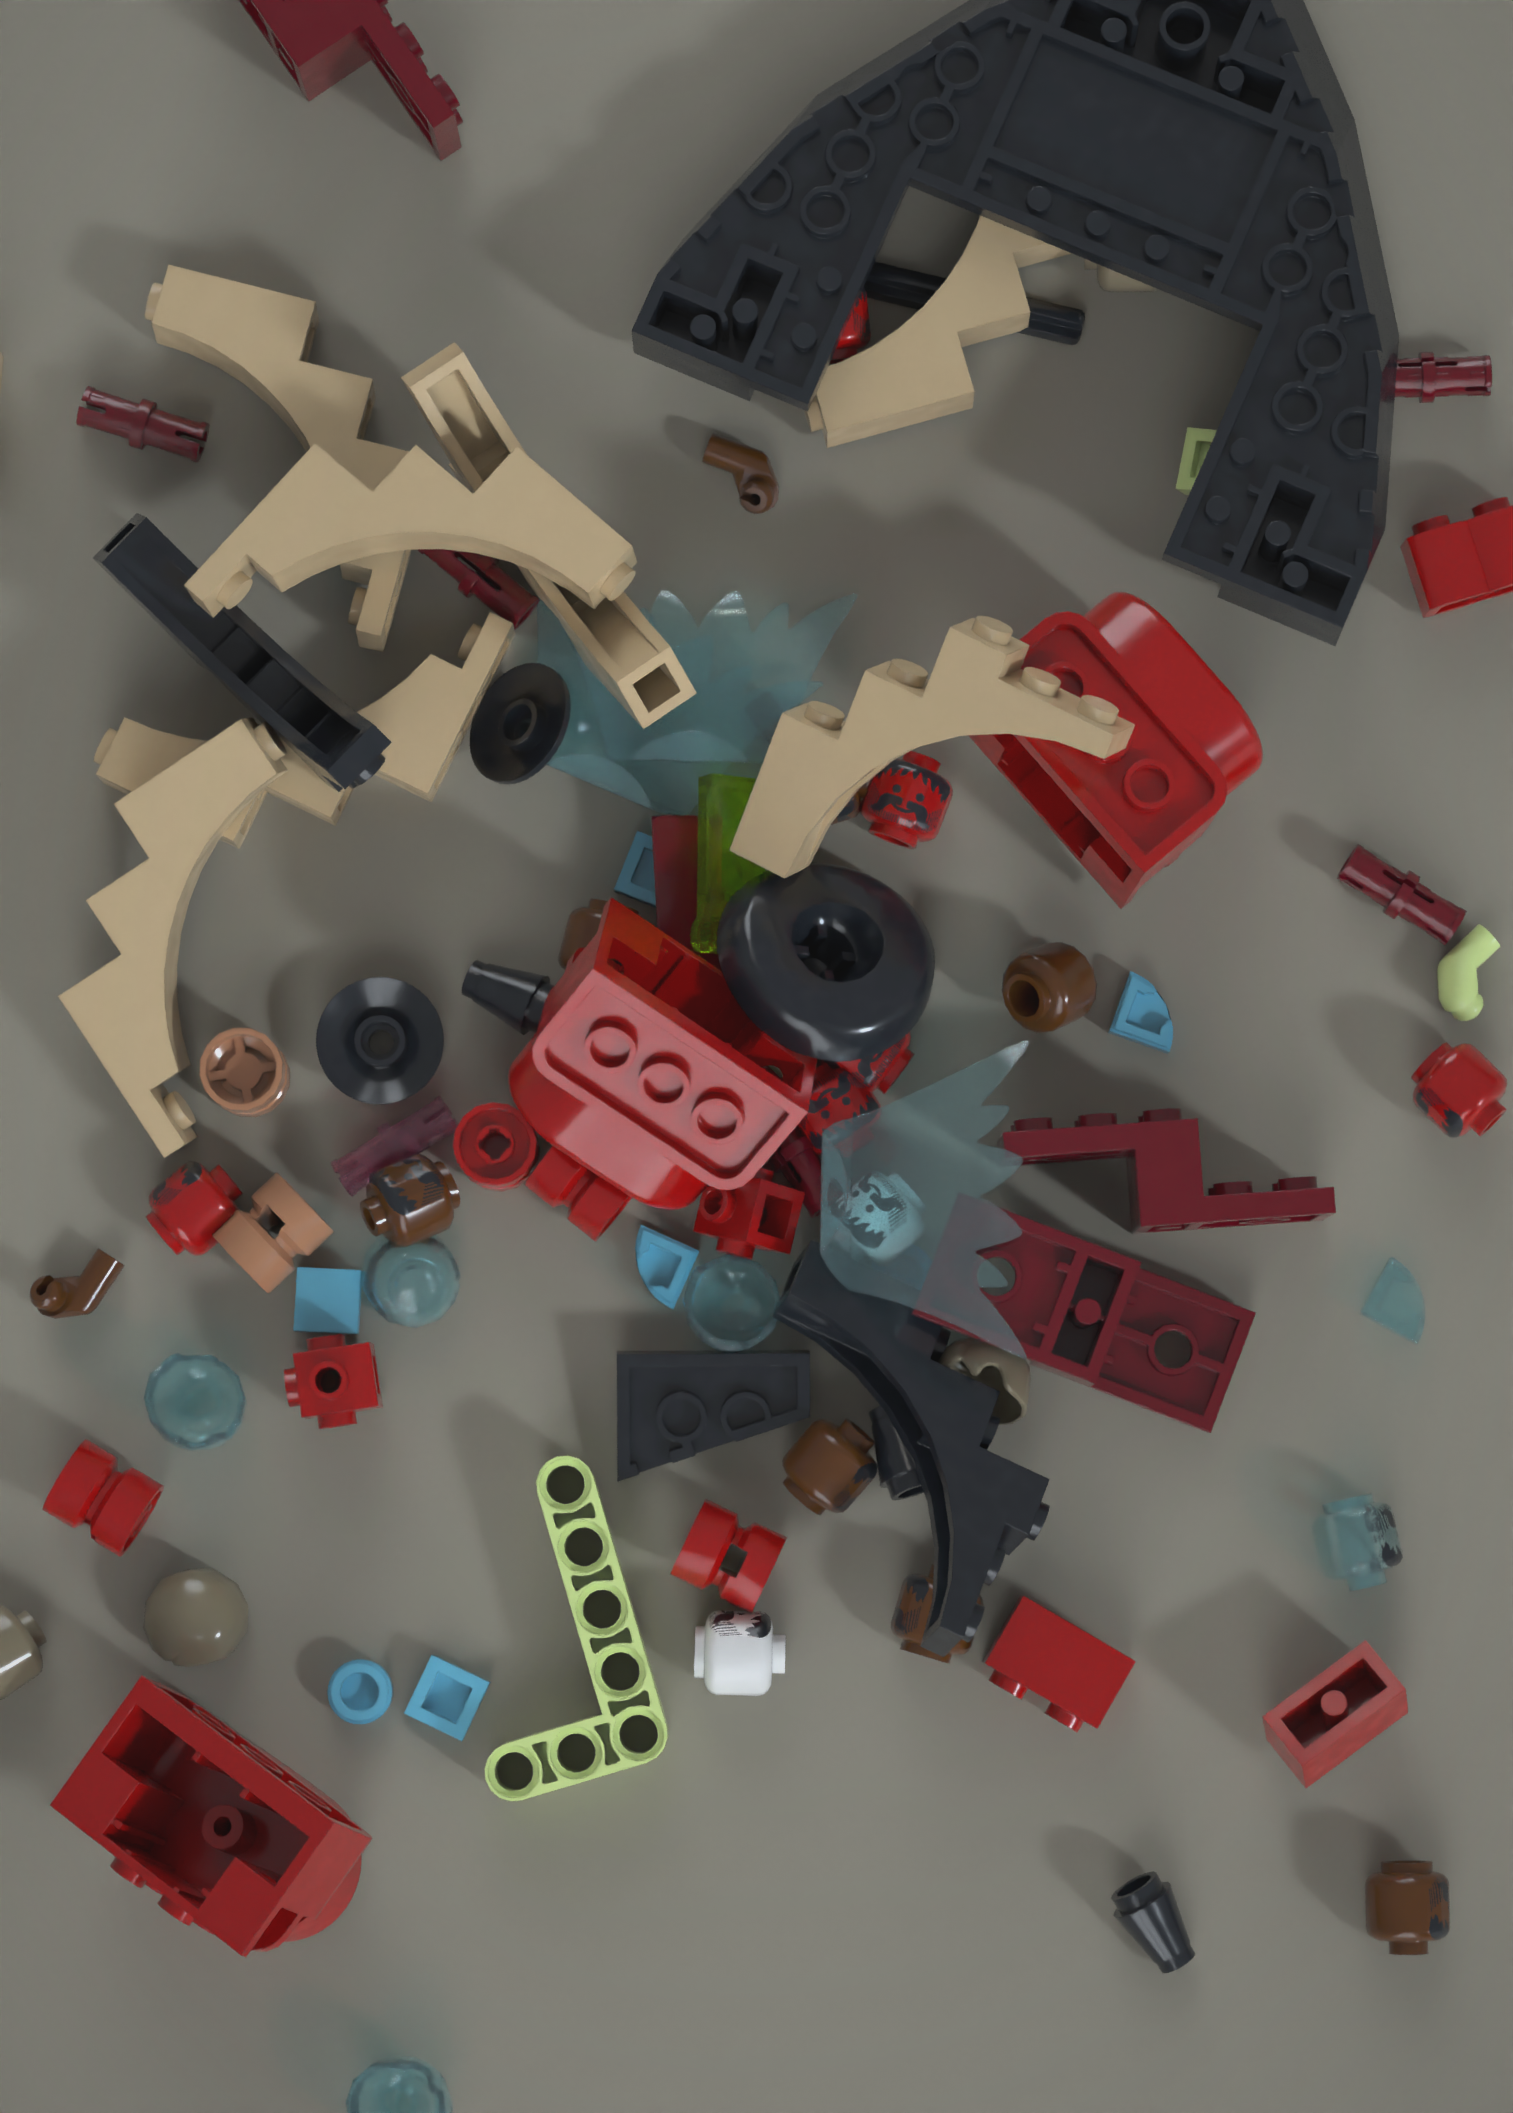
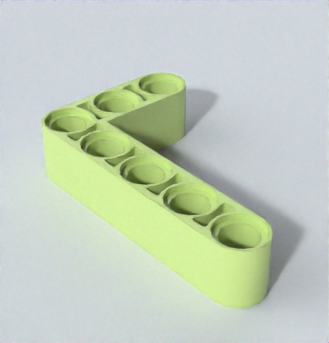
M569 1455L557 1456L547 1461L540 1469L536 1480L537 1494L602 1714L511 1740L497 1747L487 1759L484 1769L485 1780L495 1795L508 1801L528 1799L645 1764L658 1757L665 1748L669 1736L668 1724L595 1476L586 1463ZM564 1466L574 1467L581 1472L585 1485L583 1493L578 1500L568 1504L557 1502L552 1498L548 1488L549 1478L552 1473ZM579 1528L594 1530L602 1540L603 1550L601 1556L595 1563L589 1566H581L574 1563L567 1554L566 1544L568 1537ZM597 1590L612 1592L617 1596L621 1604L620 1617L610 1627L600 1628L594 1626L585 1615L584 1606L586 1599ZM620 1652L629 1654L636 1660L640 1673L634 1686L623 1690L612 1688L607 1684L602 1671L604 1661L610 1655ZM631 1716H646L657 1727V1741L647 1751L636 1752L630 1750L621 1739L622 1724ZM570 1734L585 1735L592 1741L595 1747L596 1755L594 1762L584 1770L568 1768L559 1757L560 1743ZM517 1752L530 1760L533 1766V1776L527 1786L513 1789L505 1786L500 1781L497 1774V1766L502 1756L507 1753Z

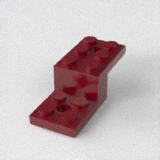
M239 0L308 101H311L371 60L441 161L462 147L457 126L462 124L463 120L456 109L460 104L455 94L439 73L431 79L427 75L428 70L421 59L424 52L413 33L404 22L396 27L392 25V17L385 7L388 4V0Z
M1181 1108L1143 1111V1116H1138L1137 1123L1117 1124V1113L1080 1115L1078 1120L1074 1121L1075 1127L1053 1128L1051 1117L1014 1120V1125L1010 1126L1011 1132H1003L997 1141L999 1167L1126 1158L1132 1234L1323 1221L1336 1213L1334 1187L1318 1188L1317 1177L1315 1176L1278 1179V1183L1272 1184V1191L1253 1192L1252 1181L1213 1184V1188H1208V1196H1204L1198 1118L1182 1119Z
M959 1192L912 1315L1030 1360L1029 1364L1206 1433H1211L1256 1312L1141 1269L1140 1265L1142 1262ZM991 1258H1000L1012 1266L1015 1282L1009 1292L994 1296L986 1293L980 1287L977 1280V1272L984 1261ZM1165 1332H1178L1190 1344V1357L1186 1364L1180 1368H1167L1160 1364L1155 1356V1342Z

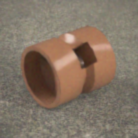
M232 1028L219 1033L207 1044L200 1058L199 1076L204 1090L224 1110L239 1117H258L271 1112L283 1101L290 1086V1068L285 1055L265 1034L252 1028Z
M278 1172L251 1196L253 1208L249 1212L236 1210L231 1218L212 1234L227 1253L268 1294L295 1270L293 1258L297 1254L310 1256L334 1233L332 1228ZM283 1221L285 1225L280 1229L278 1236L274 1238L268 1230Z

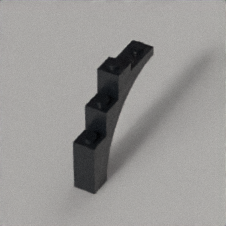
M136 513L93 557L200 666L209 670L261 723L266 722L328 786L338 792L343 788L346 789L348 786L355 788L369 780L381 768L386 759L381 753L392 742L373 723L358 714L318 681L237 605L231 609L223 607L214 618L200 607L184 586L198 568L147 517Z
M811 1240L794 1262L772 1317L818 1343L850 1370L887 1413L911 1454L928 1503L935 1550L932 1603L920 1646L945 1657L961 1639L970 1642L976 1633L985 1610L984 1606L976 1602L983 1583L990 1586L996 1578L1005 1554L1010 1555L1026 1538L1034 1541L1040 1533L1050 1508L1048 1504L1041 1502L1049 1479L987 1450L1000 1422V1418L992 1414L1000 1391L937 1362L948 1344L951 1331L943 1328V1326L912 1315L921 1290Z

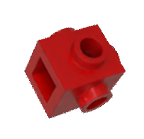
M761 1168L748 1183L740 1188L721 1190L708 1185L700 1198L693 1232L718 1239L715 1251L753 1260L755 1248L790 1255L805 1192L772 1182L774 1172Z
M345 1334L307 1339L308 1351L293 1353L294 1368L284 1369L285 1389L289 1407L300 1406L302 1418H317L319 1429L357 1424L356 1412L383 1408L375 1348L371 1342L346 1345ZM337 1370L341 1376V1384L336 1391L327 1393L322 1385L323 1378L328 1372Z

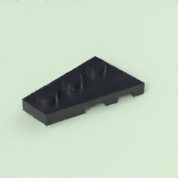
M810 1350L617 1351V1482L670 1462L675 1463L693 1457L705 1450L732 1441L738 1442L810 1417Z

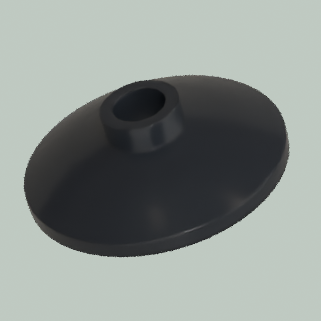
M525 663L504 673L487 690L473 718L470 730L471 757L477 770L483 776L499 784L520 783L538 773L555 755L566 734L571 712L568 686L557 671L541 663Z
M372 977L348 985L331 999L318 1023L316 1049L324 1073L342 1093L363 1103L387 1105L412 1097L430 1082L442 1059L444 1032L435 1007L420 990L398 979ZM388 1032L392 1035L394 1045L390 1052L384 1055L372 1052L370 1040L374 1034Z

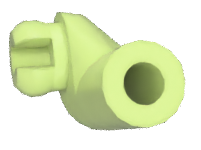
M1480 924L1440 960L1437 968L1438 999L1444 1010L1451 1012L1454 1018L1460 1021L1472 1020L1480 1014L1484 1004L1483 997L1478 994L1477 968L1500 948V944L1495 937Z

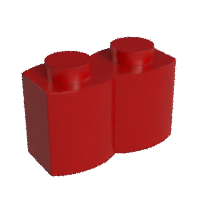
M1508 497L1496 498L1473 507L1471 510L1474 517L1468 520L1450 524L1448 515H1440L1421 521L1411 527L1414 535L1406 538L1400 548L1423 618L1453 611L1482 600L1513 592V505L1510 506Z

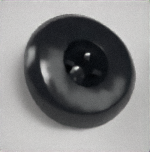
M811 862L807 868L787 878L767 870L746 882L730 897L719 919L716 940L717 954L724 979L732 995L747 1017L761 1031H764L780 1045L793 1052L835 1062L853 1061L879 1054L906 1036L919 1021L927 1006L933 986L935 952L929 932L918 913L899 893L868 874L840 865Z

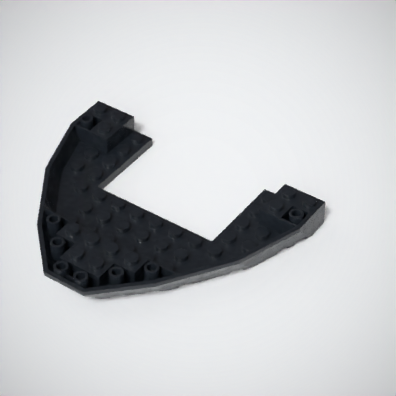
M969 0L817 94L690 230L656 275L632 328L633 350L635 354L747 401L751 400L754 391L757 390L807 412L909 186L1260 331L1164 551L1162 560L1221 584L1218 598L1336 646L1386 527L1399 332L1355 119L1304 0Z

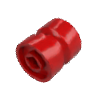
M490 1102L476 1106L462 1117L455 1129L453 1140L456 1162L473 1183L486 1190L502 1192L517 1188L528 1180L538 1165L540 1145L537 1133L525 1120L520 1111L509 1104Z
M554 1146L546 1153L525 1183L527 1188L552 1208L563 1204L568 1207L567 1219L595 1242L610 1227L632 1199Z
M85 1439L62 1469L45 1500L42 1510L71 1528H76L85 1523L89 1524L91 1539L121 1557L134 1542L150 1517L163 1492L164 1485L133 1467L122 1473L119 1472L118 1457L90 1440Z
M705 1499L670 1575L701 1590L711 1584L718 1586L720 1599L752 1613L787 1537L756 1522L744 1528L739 1525L737 1513ZM731 1544L748 1552L739 1573L721 1566Z

